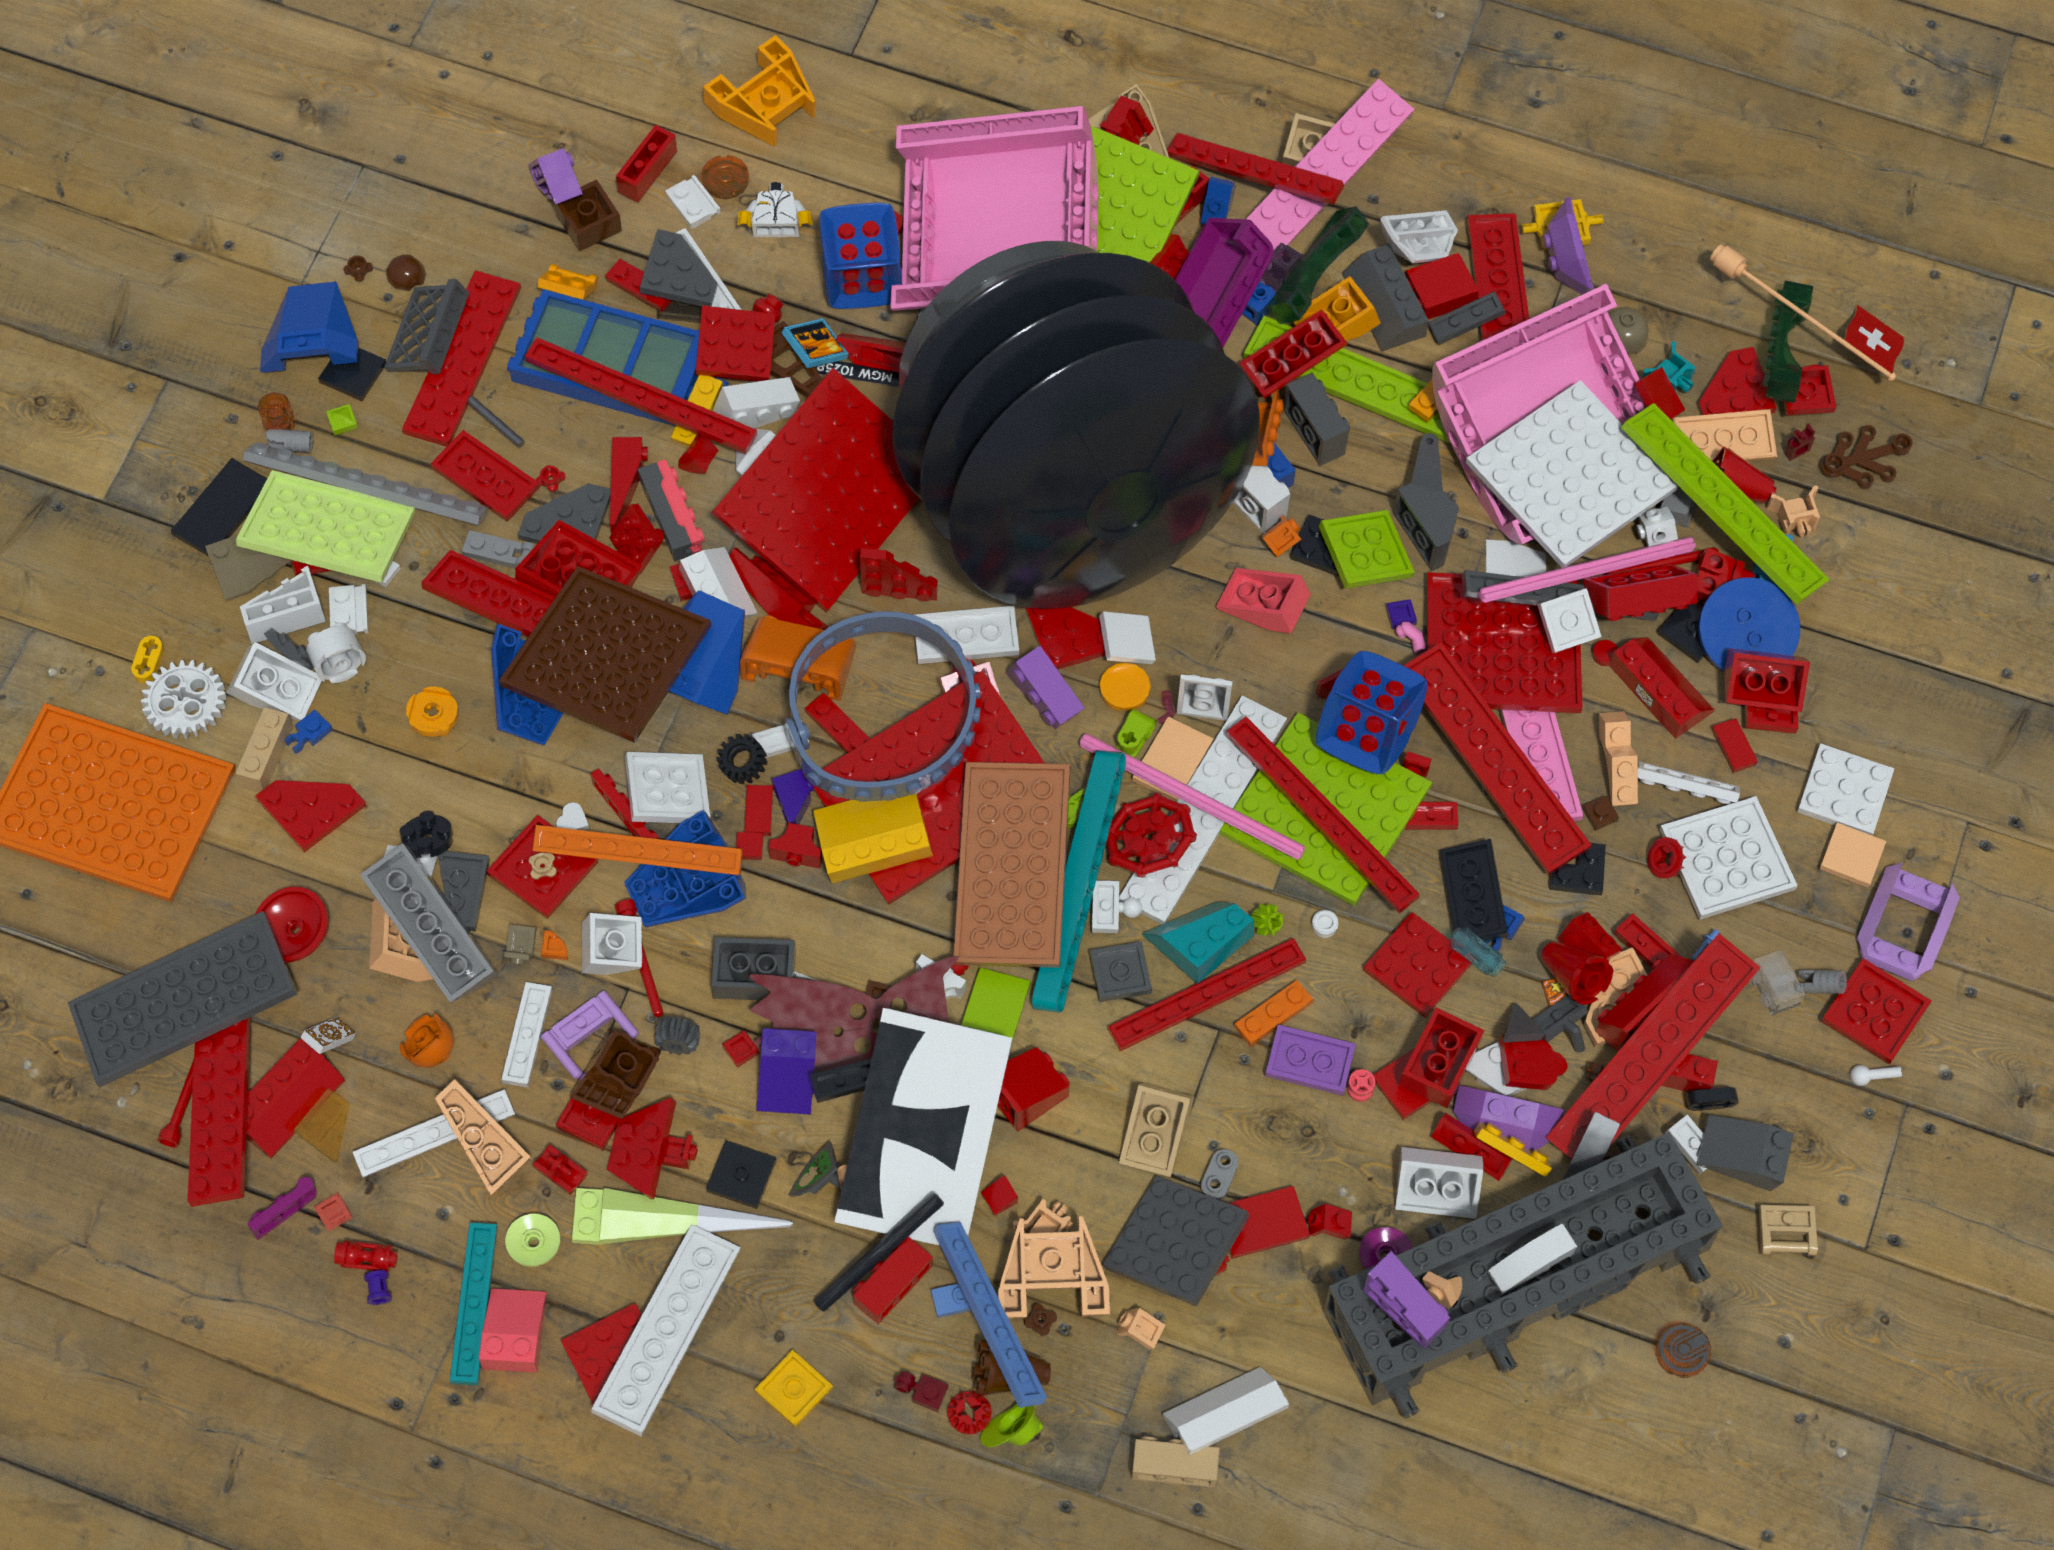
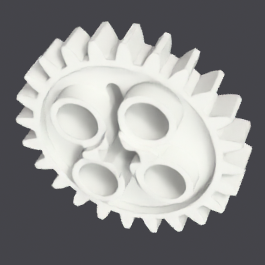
M181 660L179 667H176L173 662H170L169 670L160 667L161 675L152 674L154 682L146 681L148 689L142 690L144 699L141 700V703L145 707L142 710L145 717L148 716L147 721L149 725L153 724L156 732L162 729L164 736L172 732L174 739H177L179 734L183 733L184 738L187 739L189 733L192 732L195 737H198V730L202 729L204 732H208L206 725L215 726L214 717L222 718L219 709H226L224 700L227 699V696L224 692V684L221 682L218 674L214 675L213 668L210 667L206 670L204 663L196 667L194 660H191L189 665L185 666L184 661ZM179 684V686L174 689L170 688L172 685ZM198 688H204L200 692H195ZM167 707H173L170 711H164ZM198 710L196 714L189 715L191 711Z

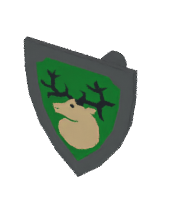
M831 1141L802 1170L789 1193L790 1197L800 1196L810 1191L815 1195L828 1182L833 1184L838 1190H841L838 1174L835 1173L838 1170V1165Z

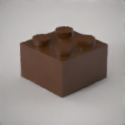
M598 180L580 187L583 194L555 204L556 215L579 251L622 231L620 214Z

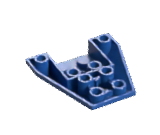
M337 282L289 286L261 349V373L286 370V358L328 354L333 365L358 362V339Z
M698 590L683 609L711 620L712 627L669 691L728 715L739 686L745 610Z
M497 624L491 647L497 730L543 746L555 729L563 712L500 686V678L526 641L520 639L521 632Z
M705 810L681 822L665 839L728 847ZM641 864L624 882L631 899L635 900L637 912L646 928L722 912L746 899L745 882L741 875Z

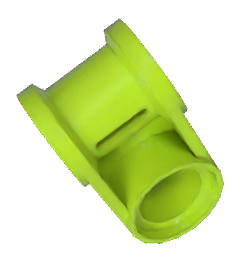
M1132 709L1118 734L1116 748L1135 758L1146 740L1151 736L1157 720L1136 709Z

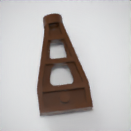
M782 321L774 327L770 374L777 379L790 377L795 390L808 397L821 382L822 378L816 367L807 368L783 336L782 331L788 325ZM790 349L797 358L794 364L788 368H783L774 362L773 359ZM805 368L812 378L802 384L792 375Z

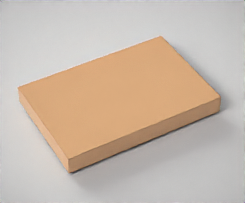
M1168 717L1142 762L1188 785L1212 746L1214 738ZM1133 775V782L1156 793H1161L1162 796L1175 802L1179 800L1178 797Z

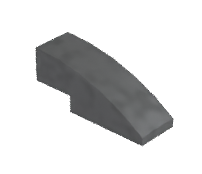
M1595 1112L1562 1180L1601 1163L1620 1124Z

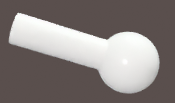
M1857 1065L1850 1072L1851 1081L1858 1086H1865L1870 1080L1902 1077L1901 1066L1869 1069L1864 1065Z

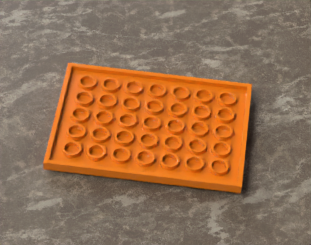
M44 703L0 790V846L172 903L235 772V765Z

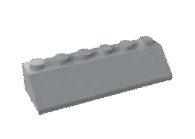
M402 843L360 874L450 1003L478 990L499 975L410 847Z

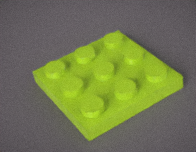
M1388 510L1327 519L1320 522V531L1345 589L1412 578L1415 571Z

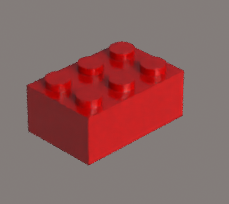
M1436 1007L1401 1075L1399 1086L1448 1108L1481 1042L1484 1030Z

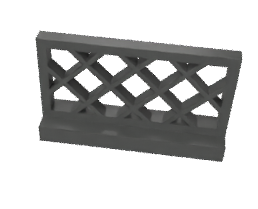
M448 279L446 285L414 287L384 367L388 372L428 370L431 374H440L469 296V292L457 279ZM421 295H428V297H426L423 301H421L418 304ZM442 295L441 300L437 303L436 299ZM433 302L434 306L423 313L422 310ZM419 313L421 316L410 324L412 318ZM435 315L433 321L429 323L428 319ZM423 323H426L427 326L416 334L415 330ZM412 333L413 337L403 344L404 339ZM427 335L426 341L422 343L421 339ZM418 343L419 346L408 354L407 350ZM402 354H405L406 357H404L398 363H395L397 358H399ZM420 355L419 362H413Z

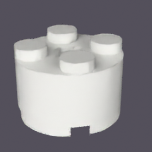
M337 623L333 627L321 632H314L307 639L309 643L306 652L321 681L325 682L324 679L330 680L331 683L346 681L358 673L357 668L360 664L364 666L366 662V655L354 632L346 627L345 623Z

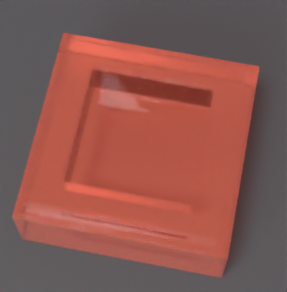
M338 1193L314 1207L328 1232L352 1218Z

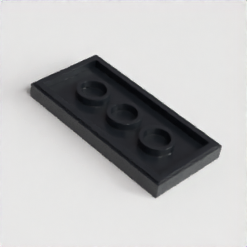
M231 458L171 529V534L208 556L205 546L232 536L249 515L268 478Z
M1491 839L1440 850L1456 945L1462 947L1508 937V927Z

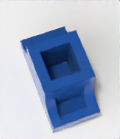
M1211 176L1200 224L1205 225L1209 218L1227 219L1236 187L1234 182Z

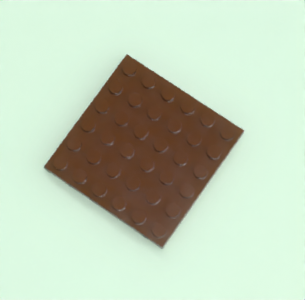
M577 566L500 678L499 683L503 688L635 743L712 627L711 620Z

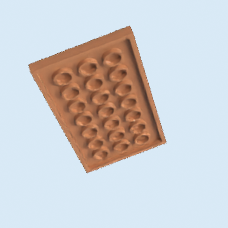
M966 762L954 956L959 958L954 965L1060 968L1070 764Z

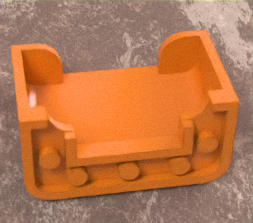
M768 615L759 618L741 656L740 669L742 680L754 682L755 677L759 674L763 679H766L767 674L791 679L796 661L806 646L824 630L777 620L775 617ZM849 638L823 653L811 665L802 682L815 684V690L820 691L822 687L829 692L828 697L830 699L841 701L856 649L855 640Z

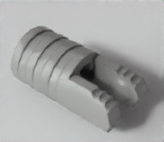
M268 429L265 433L268 445L271 448L278 450L287 449L300 453L312 452V431Z
M1799 970L1798 977L1802 980H1811L1813 983H1798L1795 991L1797 993L1843 994L1846 991L1847 978L1843 970Z

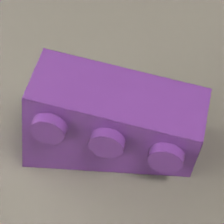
M564 148L539 157L528 164L537 188L544 194L548 193V198H553L555 204L583 194L572 169V166H574L573 158L570 152H565Z
M1038 646L1016 661L1006 672L1007 676L1042 714L1046 724L1052 726L1055 730L1084 709L1082 703L1041 646Z
M1392 1251L1368 1273L1363 1292L1424 1349L1448 1326L1450 1320L1448 1311L1443 1305L1432 1298Z

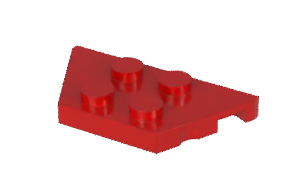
M672 1098L665 1099L618 1120L607 1170L612 1175L623 1180L650 1199L655 1198L676 1102Z

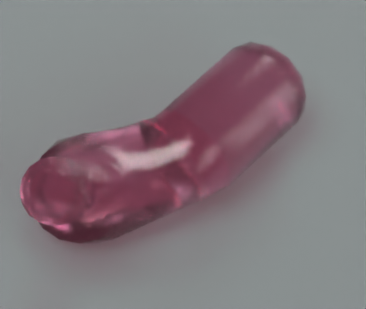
M1169 690L1162 692V703L1167 713L1158 718L1160 724L1168 717L1173 718L1175 714L1172 693Z

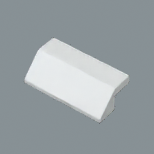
M1259 1367L1163 1413V1417L1175 1439L1180 1437L1189 1455H1192L1287 1409L1289 1403L1276 1380Z

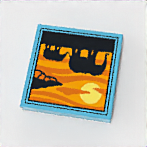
M823 318L784 327L782 331L783 336L807 368L844 360L849 354L843 345L837 342V336Z

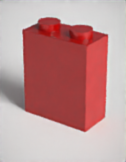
M1460 253L1408 269L1405 272V276L1428 320L1452 312L1478 298L1479 290Z

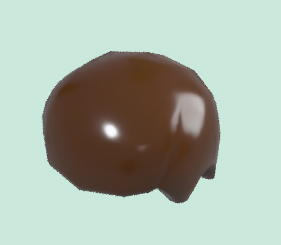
M399 255L389 263L386 269V276L390 285L395 289L411 291L413 286L424 283L426 271L423 264L414 256Z

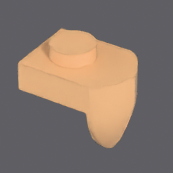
M1428 1271L1422 1279L1427 1292L1445 1308H1451L1461 1295L1463 1288L1461 1277L1446 1280Z

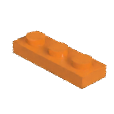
M1296 980L1237 1021L1234 1028L1251 1047L1276 1030L1278 1025H1283L1313 1004L1314 999Z

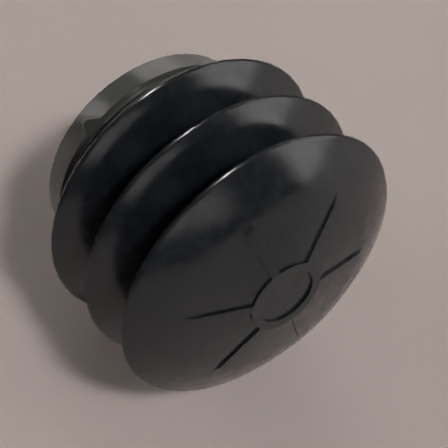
M1066 241L1032 242L1003 250L973 265L940 291L915 323L902 353L899 372L901 392L895 409L892 431L893 450L898 469L911 490L923 500L925 510L933 526L952 545L954 556L967 578L981 591L1009 604L1042 609L1067 608L1100 601L1142 584L1178 561L1213 529L1236 499L1252 467L1259 438L1260 412L1258 400L1250 380L1245 372L1225 355L1221 342L1213 329L1203 318L1194 313L1190 300L1182 287L1165 271L1142 259L1121 254L1099 253L1088 246Z

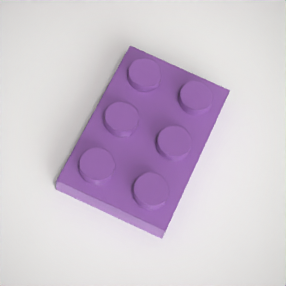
M1278 1025L1265 1076L1343 1096L1356 1044Z

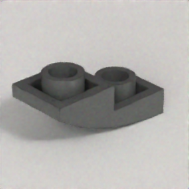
M273 628L264 633L268 641L287 658L309 670L314 668L303 644L297 645L284 632L280 634Z

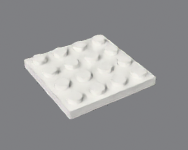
M1757 796L1661 825L1659 829L1662 837L1677 839L1678 843L1684 847L1682 850L1683 855L1687 858L1682 863L1684 868L1679 870L1678 873L1699 920L1794 891L1798 886Z

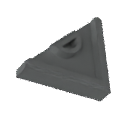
M1514 1003L1510 1010L1503 1042L1542 1040L1545 1032L1517 1003Z

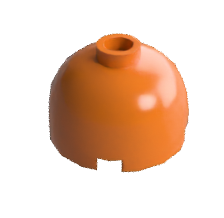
M433 1014V1017L424 1015L414 1021L404 1034L408 1037L405 1044L400 1043V1053L417 1067H435L445 1062L451 1055L454 1044L452 1029L437 1014Z

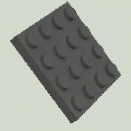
M1156 1176L1104 1261L1103 1266L1107 1271L1197 1307L1250 1216L1246 1210Z

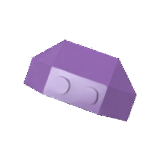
M1568 197L1549 223L1542 239L1545 249L1548 248L1549 250L1548 264L1550 270L1554 271L1555 278L1583 295L1592 291L1594 287L1571 197Z
M1461 1085L1458 1088L1453 1110L1458 1120L1470 1129L1475 1130L1479 1121L1485 1125L1492 1123L1502 1130V1135L1509 1139L1511 1136L1520 1139L1525 1143L1524 1147L1532 1152L1534 1149L1538 1150L1549 1143L1546 1136L1564 1115L1563 1109Z

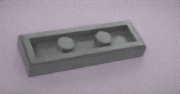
M1492 292L1436 318L1428 324L1438 345L1505 315V311L1496 293Z

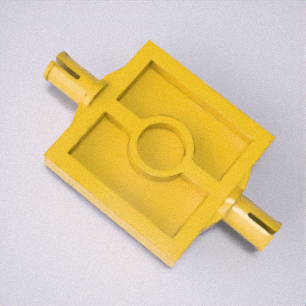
M1572 200L1582 245H1589L1591 243L1589 226L1603 224V215L1588 216L1583 208L1582 200ZM1564 201L1534 205L1535 223L1521 224L1522 234L1536 232L1540 237L1543 250H1548L1543 245L1542 236Z

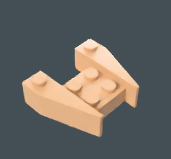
M1083 1216L1078 1217V1232L1024 1233V1218H1020L998 1290V1298L1008 1319L1027 1318L1026 1290L1080 1289L1081 1317L1109 1316V1285Z

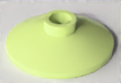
M541 1214L521 1216L510 1225L506 1233V1249L510 1257L523 1266L535 1267L543 1265L550 1261L559 1249L560 1233L558 1227L550 1218ZM530 1241H539L536 1247L529 1246Z

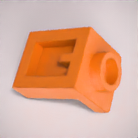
M1284 514L1280 516L1281 521L1261 535L1277 557L1301 540L1297 533L1301 530L1293 518L1288 520Z

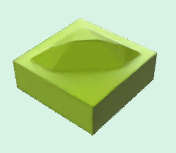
M350 404L326 411L334 436L358 428Z

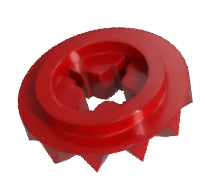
M1662 837L1652 844L1648 853V865L1655 876L1669 879L1678 876V871L1684 868L1682 863L1687 857L1683 855L1682 850L1684 847L1678 843L1677 839ZM1666 853L1672 854L1669 858L1670 863L1664 862L1667 858Z
M974 1390L961 1391L951 1399L947 1408V1416L951 1426L956 1431L972 1435L981 1432L988 1426L992 1410L990 1403L984 1395L976 1394ZM966 1402L971 1409L978 1408L974 1412V1422L968 1415H961V1413L965 1412Z

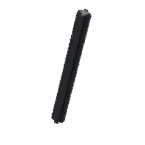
M932 1193L814 1299L815 1305L822 1312L826 1311L871 1271L878 1262H881L944 1205L943 1200L936 1193Z

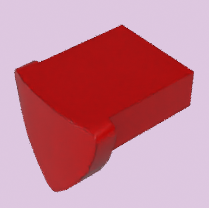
M697 434L679 459L678 467L687 472L705 474L708 470L707 467L719 450L710 439Z

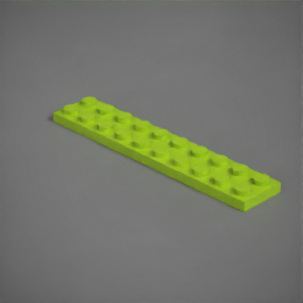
M1263 316L1244 351L1243 358L1246 359L1293 327ZM1344 348L1296 378L1299 379L1313 373L1317 380L1322 381L1325 392L1425 434H1434L1438 439L1451 444L1441 421L1439 411L1429 422H1426L1408 409L1409 403L1428 384L1427 382Z
M1654 403L1625 421L1621 428L1797 605L1822 588L1830 580Z

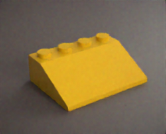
M917 794L889 801L861 802L849 800L813 810L827 873L832 883L933 856Z

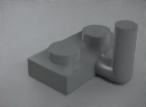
M1569 994L1533 1019L1545 1032L1542 1039L1546 1042H1549L1566 1030L1571 1034L1575 1051L1581 1053L1585 1050L1581 1029L1575 1022L1588 1014L1586 1005L1578 1004Z

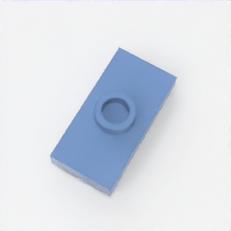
M959 1283L931 1290L937 1318L972 1311Z

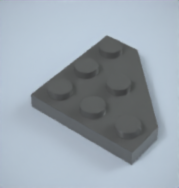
M657 229L640 285V293L701 307L702 305L712 306L717 291V282L682 234Z
M588 483L525 513L518 532V540L537 544L558 520L597 540L610 504L611 489Z

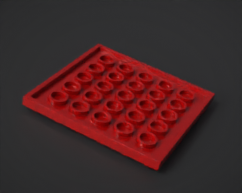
M1427 573V650L1442 642L1491 709L1560 713L1582 712L1581 644L1552 653L1538 606L1495 600L1484 603L1479 598L1463 596L1462 574ZM1579 579L1566 583L1579 584Z

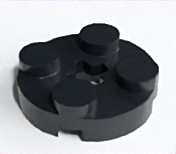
M432 811L422 812L419 817L410 820L399 830L401 842L410 847L417 858H422L421 854H430V857L438 856L447 851L453 842L451 823L442 816L434 815Z

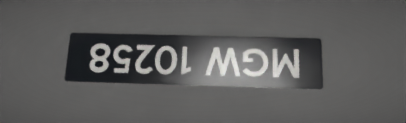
M842 361L816 366L818 373L826 375L834 368L846 379L895 387L899 383V372Z

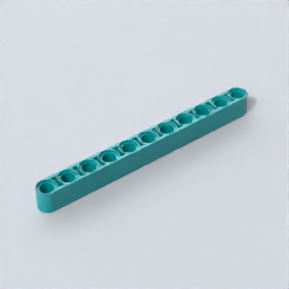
M1098 750L1094 756L1065 868L1060 968L1040 967L1032 997V1004L1035 1010L1061 1013L1065 1007L1126 767V756L1123 752Z

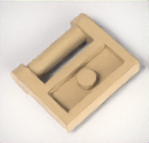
M1760 1205L1761 1254L1770 1255L1771 1252L1807 1253L1808 1256L1817 1255L1815 1206ZM1771 1234L1806 1235L1807 1242L1771 1241Z

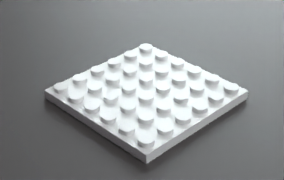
M1581 380L1468 456L1465 462L1561 568L1569 566L1678 489V485L1621 428L1622 424Z

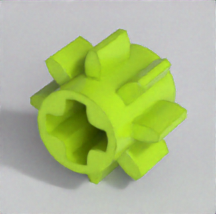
M1269 903L1268 905L1259 904V908L1253 911L1251 917L1254 919V927L1257 928L1256 934L1275 936V932L1282 928L1283 913L1277 912L1278 906Z

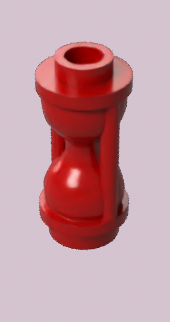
M344 1240L343 1243L337 1242L334 1264H339L341 1268L373 1271L384 1270L389 1273L391 1267H396L398 1252L393 1251V1245ZM363 1248L373 1249V1250H371V1251H366V1250H364ZM362 1262H369L371 1265H369V1264H360V1263H362Z

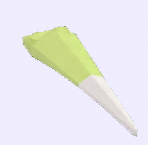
M576 1188L572 1243L603 1245L686 1235L691 1224L710 1233L786 1228L793 1226V1222L658 1197L650 1199L645 1195L604 1188V1190Z

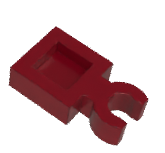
M1807 424L1806 428L1801 432L1797 429L1793 434L1794 436L1788 440L1784 454L1789 461L1811 450L1815 439L1813 436L1815 431L1810 424Z

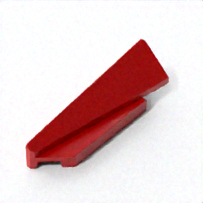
M733 548L729 557L744 587L769 616H773L777 620L822 630L828 628L825 623L810 613L816 603L767 561L756 555L749 559L738 548Z

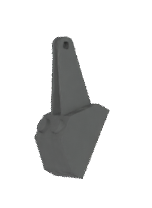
M1428 433L1421 438L1411 483L1399 488L1397 491L1393 515L1432 572L1445 564L1459 509L1456 502L1450 499L1446 492L1443 491L1438 438L1434 434Z

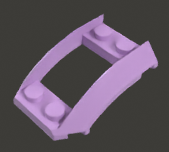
M1899 863L1885 868L1856 941L1860 944L1862 959L1864 958L1875 966L1914 981L1921 977L1924 972L1931 971L1960 897L1953 883L1950 889H1947L1901 870L1903 863ZM1890 894L1939 913L1923 956L1873 936Z

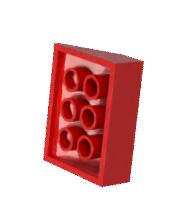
M558 520L516 567L515 579L556 597L577 566L632 588L643 570V565L567 523Z

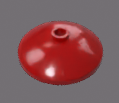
M287 887L272 893L260 904L255 913L256 915L262 911L265 912L285 963L299 961L313 953L322 943L328 929L329 916L324 902L313 891L303 887ZM300 928L299 932L294 934V931Z

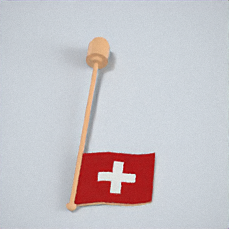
M1720 244L1712 253L1710 260L1713 262V266L1733 279L1736 276L1741 277L1745 275L1886 375L1888 381L1895 380L1894 364L1903 349L1904 337L1856 304L1854 318L1847 327L1843 340L1746 271L1748 267L1746 265L1747 259L1727 245L1725 247Z

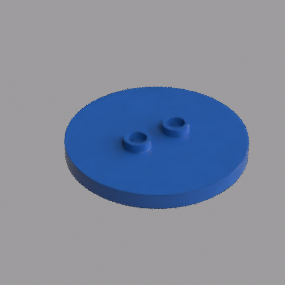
M1739 578L1723 584L1707 598L1699 615L1698 636L1705 655L1719 670L1725 672L1728 648L1793 656L1800 638V620L1793 602L1778 586L1763 579Z

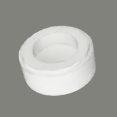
M1328 910L1317 912L1312 920L1313 932L1322 938L1333 936L1338 929L1339 921L1337 916Z

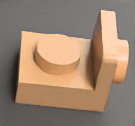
M1136 1308L1122 1314L1118 1322L1120 1327L1116 1334L1121 1337L1128 1335L1150 1350L1155 1348L1165 1324L1141 1308Z

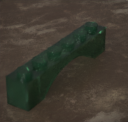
M1357 206L1338 210L1334 213L1267 305V308L1279 324L1301 320L1312 304V292L1321 275L1341 253L1361 237L1369 226V222Z
M1784 280L1782 290L1777 289V293L1808 314L1813 286ZM1775 297L1774 303L1778 304V306L1775 305L1772 320H1776V322H1772L1770 336L1774 337V339L1770 338L1767 353H1771V355L1767 356L1765 369L1769 370V372H1765L1762 386L1767 387L1765 397L1795 403L1800 387L1802 368L1790 351L1787 335L1806 319Z

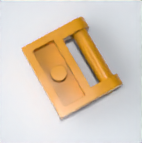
M551 264L549 270L539 278L537 287L584 300L596 289L599 278L593 274L587 276L561 269L559 265Z

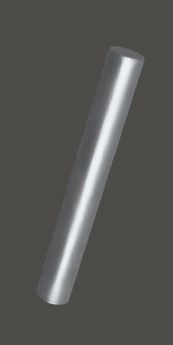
M474 396L468 399L467 404L515 446L521 448L524 445L525 440Z

